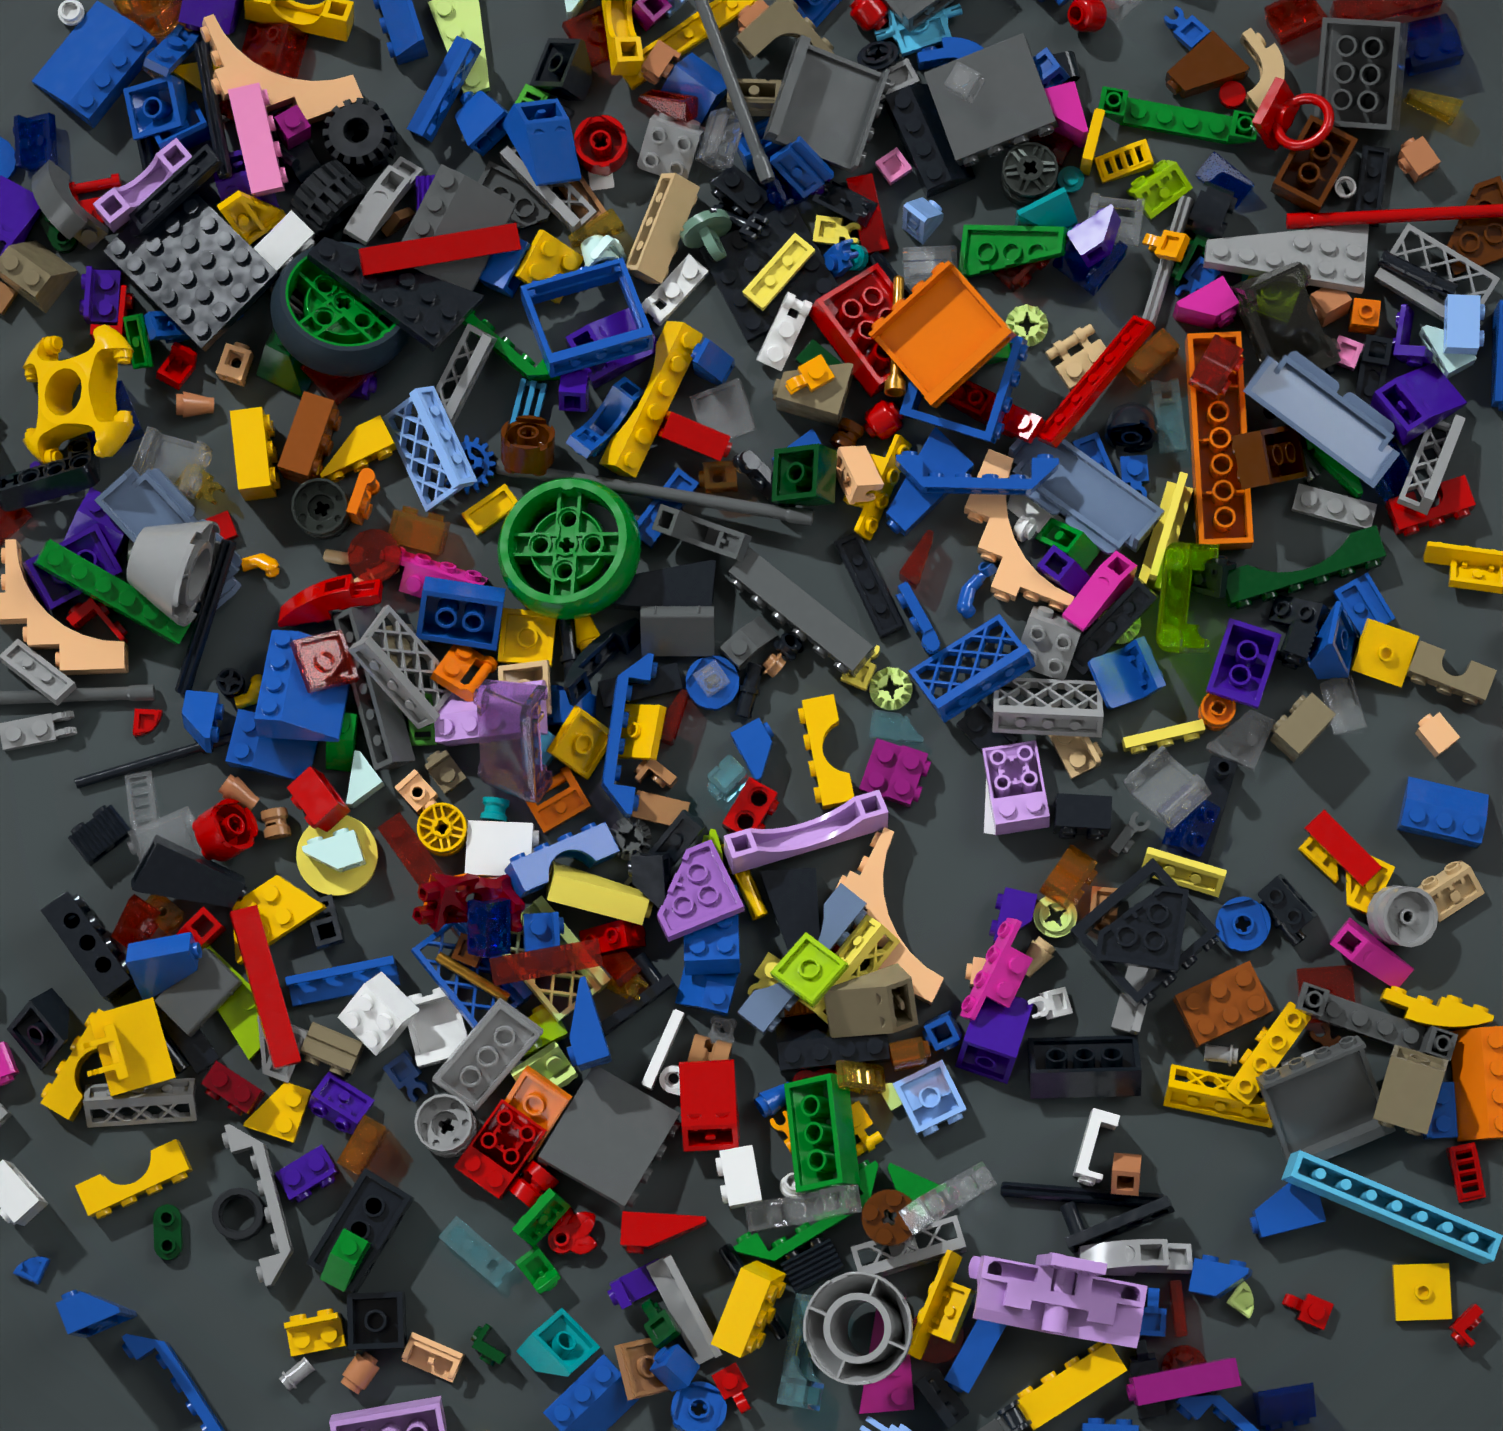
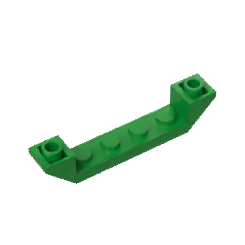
M1102 86L1098 109L1105 110V117L1122 126L1226 145L1256 141L1257 130L1252 124L1255 116L1254 113L1234 110L1232 116L1129 98L1128 90Z
M475 310L462 322L465 327L467 324H471L498 338L492 350L528 381L560 380L561 375L550 378L544 359L536 367H533L535 362L525 353L522 355L518 354L514 350L516 346L507 337L503 336L500 338L494 333L496 329L486 319L480 321L474 315L476 313Z
M867 1159L858 1165L860 1186L858 1187L862 1192V1195L859 1197L854 1193L842 1201L844 1206L836 1211L831 1207L818 1215L820 1218L818 1222L810 1225L808 1221L795 1229V1236L788 1240L785 1236L781 1237L771 1244L773 1249L770 1251L767 1250L758 1233L752 1235L750 1231L736 1239L738 1244L734 1246L735 1251L739 1254L776 1262L786 1254L796 1250L862 1210L872 1195L878 1163L876 1160L870 1163Z

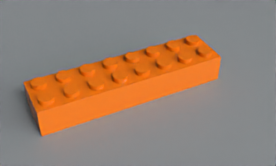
M1241 331L1189 333L1185 339L1196 547L1197 550L1202 551L1251 549L1254 543L1251 488H1241V483L1237 478L1236 456L1232 451V436L1247 433L1245 392H1243L1245 387Z

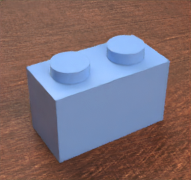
M1447 295L1444 306L1443 353L1476 355L1479 347H1483L1484 330H1480V320H1484L1485 304H1480L1481 296Z

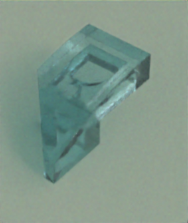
M881 710L872 711L869 738L923 743V737L916 732L907 716L903 717L900 713Z

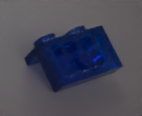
M511 899L468 900V954L483 958L510 954Z

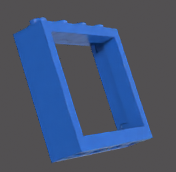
M623 257L611 261L606 260L601 264L590 267L584 266L576 271L556 274L551 278L532 281V283L520 286L521 301L550 378L653 349V333ZM619 281L637 329L552 353L534 304Z
M1015 336L1009 342L1013 345L985 431L917 411L922 393L911 380L909 381L899 414L995 444L996 440L1000 439L1001 433L1004 432L1005 424L1002 421L1005 413H1009L1012 407L1013 398L1010 396L1013 387L1018 386L1021 378L1019 368L1021 361L1025 362L1027 359L1028 341L1022 337Z

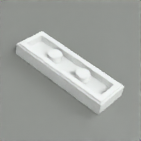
M677 1009L673 1010L643 1078L642 1086L644 1088L653 1090L685 1017L684 1012Z

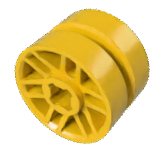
M435 803L428 806L420 814L417 822V834L424 847L432 854L443 857L451 856L458 853L466 845L467 821L462 812L454 805ZM442 825L447 827L445 834L438 832Z

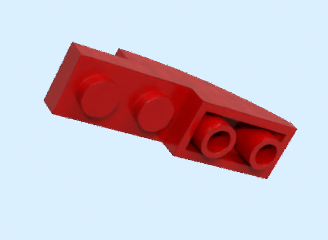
M967 380L945 402L987 426L997 395ZM1012 404L1009 413L1004 415L1002 423L1005 424L1002 434L1012 439L1013 437L1019 438L1031 444L1045 421L1042 417Z
M352 574L314 584L300 591L281 606L278 626H297L311 622L320 623L325 620H331L333 610H346L351 607L372 606L381 603L383 593L381 578L354 582Z

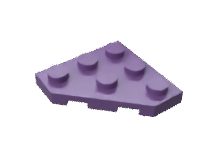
M712 840L686 849L678 872L675 873L670 884L666 899L658 911L657 918L668 942L744 912V905Z

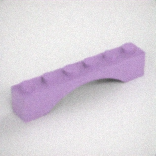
M880 790L855 796L833 811L801 824L776 829L748 828L724 835V853L732 874H736L880 831L884 827L888 828V810Z

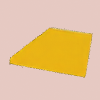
M1309 836L1297 850L1335 884L1339 880L1337 862Z

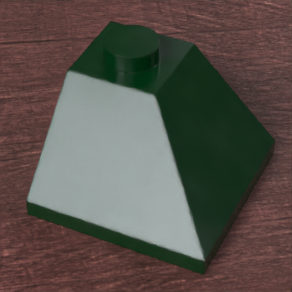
M273 328L264 346L256 376L302 397L303 392H308L318 371L305 366L295 359L285 349Z

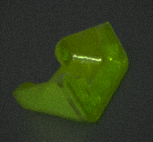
M1173 541L1166 547L1156 642L1163 651L1173 653H1209L1210 640L1202 638L1197 631L1199 630V625L1188 624L1187 618L1192 570L1204 571L1206 561L1218 558L1219 545Z

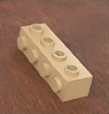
M677 173L661 174L626 262L629 274L647 284H662L669 273L668 267L672 257L678 250L680 231H684L683 225L688 220L691 209L697 202V194L700 189L698 185Z

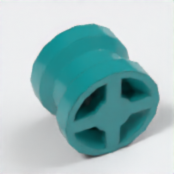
M483 797L482 803L485 807L480 815V819L484 821L507 822L508 817L505 813L510 805V801L498 797Z

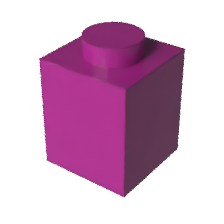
M638 0L632 7V17L647 32L667 14L672 5L667 0Z
M298 105L274 117L276 133L287 150L311 138V125Z

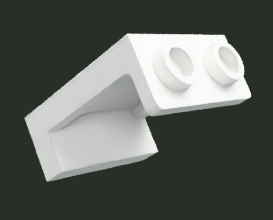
M468 820L465 873L482 877L506 875L504 869L510 864V858L523 852L525 855H529L534 852V847L539 846V830H535L533 823Z
M440 987L433 989V994L422 997V993L408 996L420 1009L408 1025L415 1052L417 1067L420 1069L446 1062L468 1036L462 1014Z
M1093 1108L1090 1112L1073 1176L1078 1177V1183L1093 1187L1095 1183L1102 1181L1103 1174L1090 1171L1088 1169L1099 1128L1103 1127L1114 1131L1118 1126L1120 1115Z

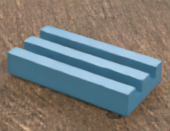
M521 378L510 423L515 422L516 417L519 416L526 387L530 388L523 416L529 415L535 389H539L540 392L534 416L540 417L548 387L546 383L541 384L537 383V381H528Z

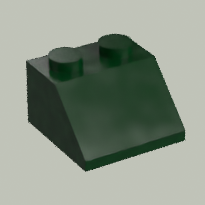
M819 443L774 449L772 502L805 506L835 504L837 451Z

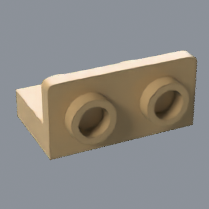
M1048 735L1071 780L1100 766V758L1103 757V753L1097 742L1092 743L1089 737Z
M1462 860L1449 863L1442 872L1436 876L1427 877L1417 887L1430 894L1436 903L1438 922H1441L1485 893L1471 866Z

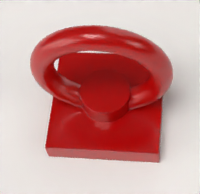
M1275 77L1252 120V124L1267 148L1277 151L1279 145H1282L1289 150L1304 151L1316 147L1328 137L1333 128L1335 116L1332 105L1324 97L1313 93L1294 96L1285 79ZM1313 104L1318 106L1324 114V121L1320 130L1315 135L1305 140H1293L1286 136V132L1292 125L1300 105Z

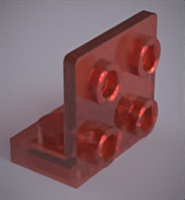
M251 22L248 26L242 53L254 63L273 73L297 79L309 35L290 23Z

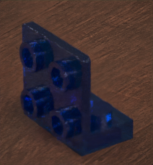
M1119 240L1116 246L1113 245L1110 255L1088 268L1071 241H1069L1066 245L1065 256L1056 257L1052 265L1095 296L1126 256L1128 246Z

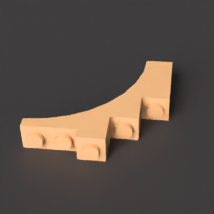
M214 14L203 18V27H200L201 35L205 43L209 42L213 51L210 52L215 67L220 66V68L214 70L211 85L215 94H220L223 101L230 99L228 89L260 83L262 90L267 89L270 99V105H266L267 113L289 104H293V106L298 105L309 124H313L326 119L327 116H334L332 109L336 105L339 109L345 106L343 101L350 99L352 104H355L357 98H363L354 75L334 80L308 81L292 79L273 73L254 63L239 51L225 35Z
M988 449L977 478H982L984 474H997L998 478H1009L1014 458ZM970 494L964 508V513L968 515L967 518L980 524L983 521L988 522L979 542L977 553H980V557L986 561L995 563L997 560L1001 562L990 588V592L994 593V597L1004 602H1009V599L1015 601L1018 593L1021 592L1027 600L1032 602L1044 601L1049 603V608L1058 612L1066 610L1075 596L1051 584L1025 558L1014 538L1008 520L1006 495Z
M16 539L5 540V548H1L2 564H5V574L1 575V588L5 590V593H0V624H27V626H23V641L27 642V645L32 650L59 649V652L55 653V665L65 675L129 673V647L125 642L106 641L82 635L64 626L47 613L29 586L22 564L20 543Z
M884 827L882 833L878 831L875 833L870 843V846L874 848L870 857L864 856L858 867V871L862 872L861 875L850 871L847 877L842 875L837 887L842 883L865 901L867 907L864 910L867 912V915L884 925L900 940L899 944L878 970L898 963L912 977L914 997L932 1005L944 978L923 965L908 950L898 936L888 915L884 897L883 872L886 855L894 837V831ZM885 935L877 943L878 949H882L889 941Z

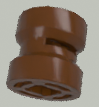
M843 417L838 424L839 429L837 433L832 435L829 442L837 449L838 447L856 446V441L862 438L865 429L858 423Z

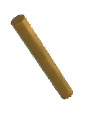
M441 951L435 959L437 963L493 997L507 1001L511 995Z

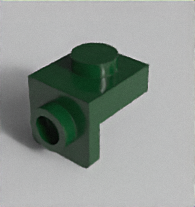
M487 1323L484 1327L478 1326L470 1339L474 1342L472 1348L482 1353L479 1359L489 1365L494 1366L496 1362L502 1365L508 1355L484 1342L492 1326Z

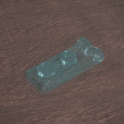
M1170 378L1167 382L1151 380L1154 412L1159 427V453L1187 451L1179 380L1178 378ZM1171 392L1172 398L1162 399L1161 393Z
M457 1216L439 1235L442 1241L497 1288L503 1282L501 1280L503 1276L515 1268L510 1261ZM494 1259L499 1265L491 1272L487 1266Z

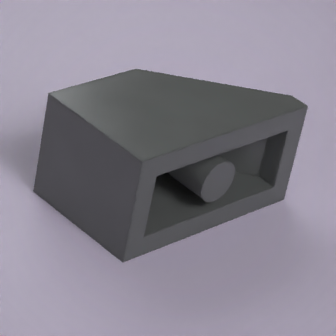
M759 616L740 628L720 647V651L735 666L736 670L740 672L747 666L748 662H751L779 635Z

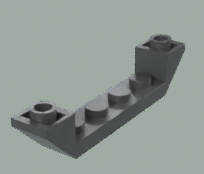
M1303 982L1295 1009L1311 1016V1018L1392 1046L1399 1045L1451 1061L1458 1034L1435 1026L1425 1027L1329 994L1330 990Z

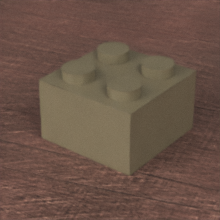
M1313 693L1307 698L1302 695L1289 710L1291 715L1287 717L1284 714L1271 730L1273 736L1270 741L1293 762L1331 724L1336 716Z

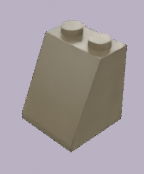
M36 240L9 245L0 256V278L2 281L44 313L48 312L78 273V270Z
M853 364L828 365L835 376L833 381L813 392H810L806 386L790 395L785 387L787 385L786 381L800 374L798 370L783 372L782 378L776 379L772 392L774 394L773 401H776V409L838 427L853 380Z
M1394 1045L1373 1119L1378 1120V1123L1385 1127L1394 1128L1396 1125L1405 1128V1131L1412 1135L1421 1136L1422 1133L1427 1135L1449 1060Z

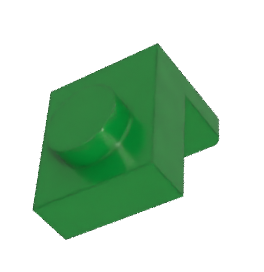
M537 1245L515 1261L516 1265L539 1294L553 1289L561 1278L555 1267Z

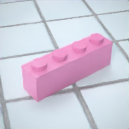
M260 83L228 89L251 194L256 198L285 191L284 183L288 182L285 167L279 166L278 157H282L279 141L274 142L272 131H276V125L273 115L268 116L266 105H270L267 89L262 90Z

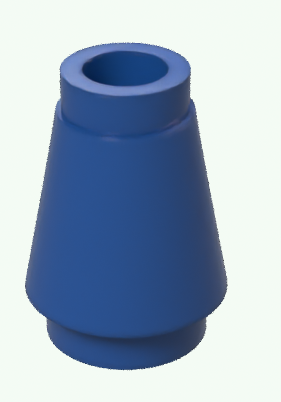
M784 1084L760 1092L758 1097L754 1099L755 1106L764 1118L769 1115L773 1117L786 1105Z

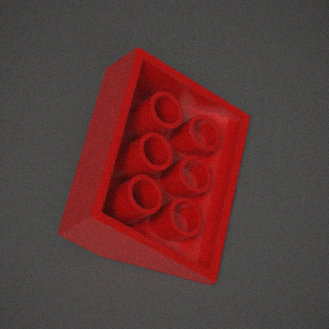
M878 263L818 298L809 312V316L845 363L853 364L854 376L870 397L884 390L885 381L890 375L891 358L875 339L868 334L873 330L871 328L873 323L881 317L886 318L892 312L891 308L893 306V283Z

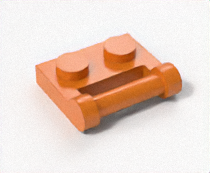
M364 468L360 471L346 510L351 522L361 526L364 519L368 520L371 515L373 504H370L372 495H376L380 491V484L376 480L374 471L370 468Z
M453 644L433 671L430 679L463 700L471 702L477 696V690L489 673H493L496 670L498 662L494 657L484 656L471 647ZM473 665L480 668L469 684L464 685L461 683Z
M567 766L561 768L560 773L536 787L520 792L544 834L591 808L588 799ZM568 782L569 788L537 806L534 799L560 784Z

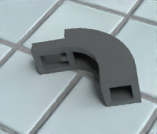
M48 160L32 176L31 186L35 200L44 215L59 232L69 240L74 237L88 249L92 250L108 234L109 228L88 213L76 201L69 188L70 175L51 160Z
M660 504L652 530L741 562L744 560L752 537Z

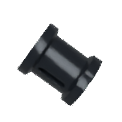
M1018 1399L996 1412L998 1416L1003 1417L1011 1431H1021L1032 1424V1421L1027 1420L1019 1408L1020 1402Z

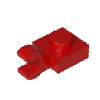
M1288 1293L1285 1294L1282 1301L1283 1305L1299 1311L1297 1320L1321 1330L1325 1329L1334 1306L1333 1303L1309 1293L1306 1294L1304 1300Z
M736 1362L711 1375L725 1401L732 1397L741 1414L751 1409L742 1392L749 1388Z

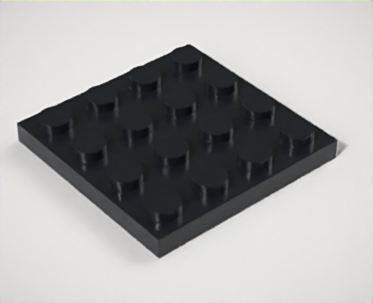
M793 201L764 215L769 220V223L766 227H763V232L757 235L758 239L755 243L740 237L739 230L741 228L720 237L719 239L727 256L718 262L712 258L705 245L698 249L747 343L769 332L787 292L796 295L795 298L801 301L807 300L814 304L818 298L838 287L831 271L827 269L825 260L816 243L813 242V237ZM796 233L815 249V253L762 311L746 298L742 291L790 237ZM790 308L787 315L796 318L798 311Z

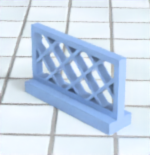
M434 386L415 388L409 393V398L382 417L425 512L434 510L464 487L472 486L477 482L476 476ZM413 404L418 412V418L411 415ZM396 416L403 418L401 430L397 428L394 421ZM410 421L417 423L415 436L408 433ZM423 428H425L429 436V441L422 439ZM407 439L414 441L412 454L406 448ZM421 445L428 447L426 460L419 457ZM434 451L440 460V465L433 463ZM418 463L425 465L423 477H420L417 472ZM432 469L438 471L437 483L430 481ZM445 475L452 486L450 489L444 487ZM429 487L436 489L432 502L428 496Z

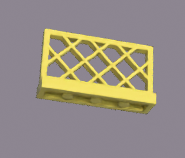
M1180 472L1177 484L1167 481L1160 508L1164 510V515L1153 528L1139 574V578L1149 588L1161 592L1164 589L1193 492V488L1185 486L1188 474Z

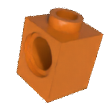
M1354 298L1350 307L1348 332L1375 335L1379 325L1381 301Z

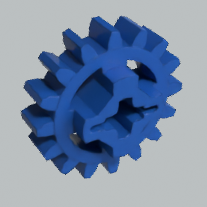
M465 435L464 442H460L466 457L467 455L469 457L470 466L475 476L478 473H482L477 478L476 483L463 488L466 495H469L472 488L479 493V486L481 484L485 487L489 486L487 478L495 477V474L490 469L496 468V462L490 461L495 455L493 451L487 452L489 449L487 443L480 446V439L478 437L473 442H470L468 435ZM472 449L478 451L484 457V459H482L481 457H476L473 454ZM447 479L445 484L449 488L451 487V484Z

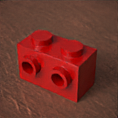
M309 766L287 787L292 794L290 798L292 803L299 810L303 809L306 813L304 819L314 829L318 827L328 832L351 811L326 776L312 766Z

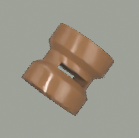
M286 807L271 808L260 812L261 820L265 823L266 827L263 831L265 840L291 836V829L286 821L288 818Z

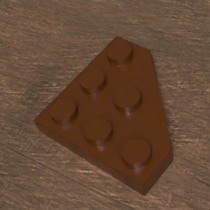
M1501 176L1475 184L1465 206L1503 204V181ZM1503 217L1459 219L1447 247L1481 267L1502 261ZM1447 254L1448 260L1454 259ZM1455 262L1449 264L1453 278L1467 273L1466 266L1463 263Z

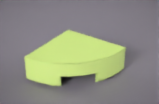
M886 1083L877 1088L890 1110L893 1111L900 1107L902 1103L892 1085L893 1083Z
M1244 1281L1236 1287L1226 1303L1250 1319L1254 1310V1298L1250 1287Z

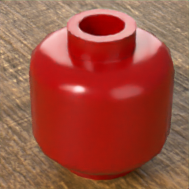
M855 0L849 6L852 9L850 17L864 31H870L873 28L878 31L888 21L885 16L889 8L882 0Z
M1074 0L1069 7L1067 16L1074 30L1079 32H1096L1104 26L1107 19V10L1101 0Z
M881 400L866 411L864 417L867 423L863 426L872 438L877 435L878 438L886 440L903 427L902 419L905 417L899 414L900 409L893 401Z

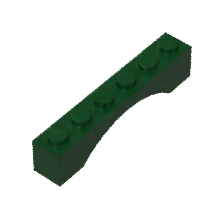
M1375 525L1350 533L1343 545L1333 555L1321 563L1304 570L1271 572L1260 570L1250 565L1228 570L1226 600L1229 608L1236 606L1237 610L1244 609L1253 605L1252 601L1262 598L1263 602L1277 598L1278 593L1287 590L1289 594L1296 593L1304 589L1303 585L1314 582V585L1318 586L1329 582V577L1340 575V578H1345L1355 574L1356 569L1365 567L1366 570H1371L1381 566V562L1384 561L1387 555L1378 528Z

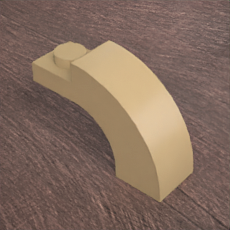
M1249 28L1242 33L1240 43L1254 60L1260 73V81L1252 90L1247 92L1245 97L1246 104L1256 114L1275 77L1284 79L1285 67L1281 52L1276 43L1266 48V42L1261 34L1258 32L1255 34L1252 28Z

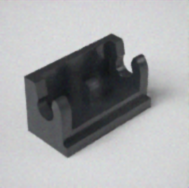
M825 181L823 185L825 187L822 194L815 193L812 200L866 228L878 204L834 181L832 183Z

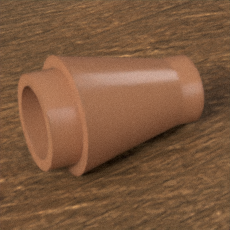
M184 391L183 394H176V415H183V418L214 413V397H205Z
M231 774L218 791L223 795V799H235L239 801L238 805L244 808L247 807L250 811L260 800L238 776L234 777Z

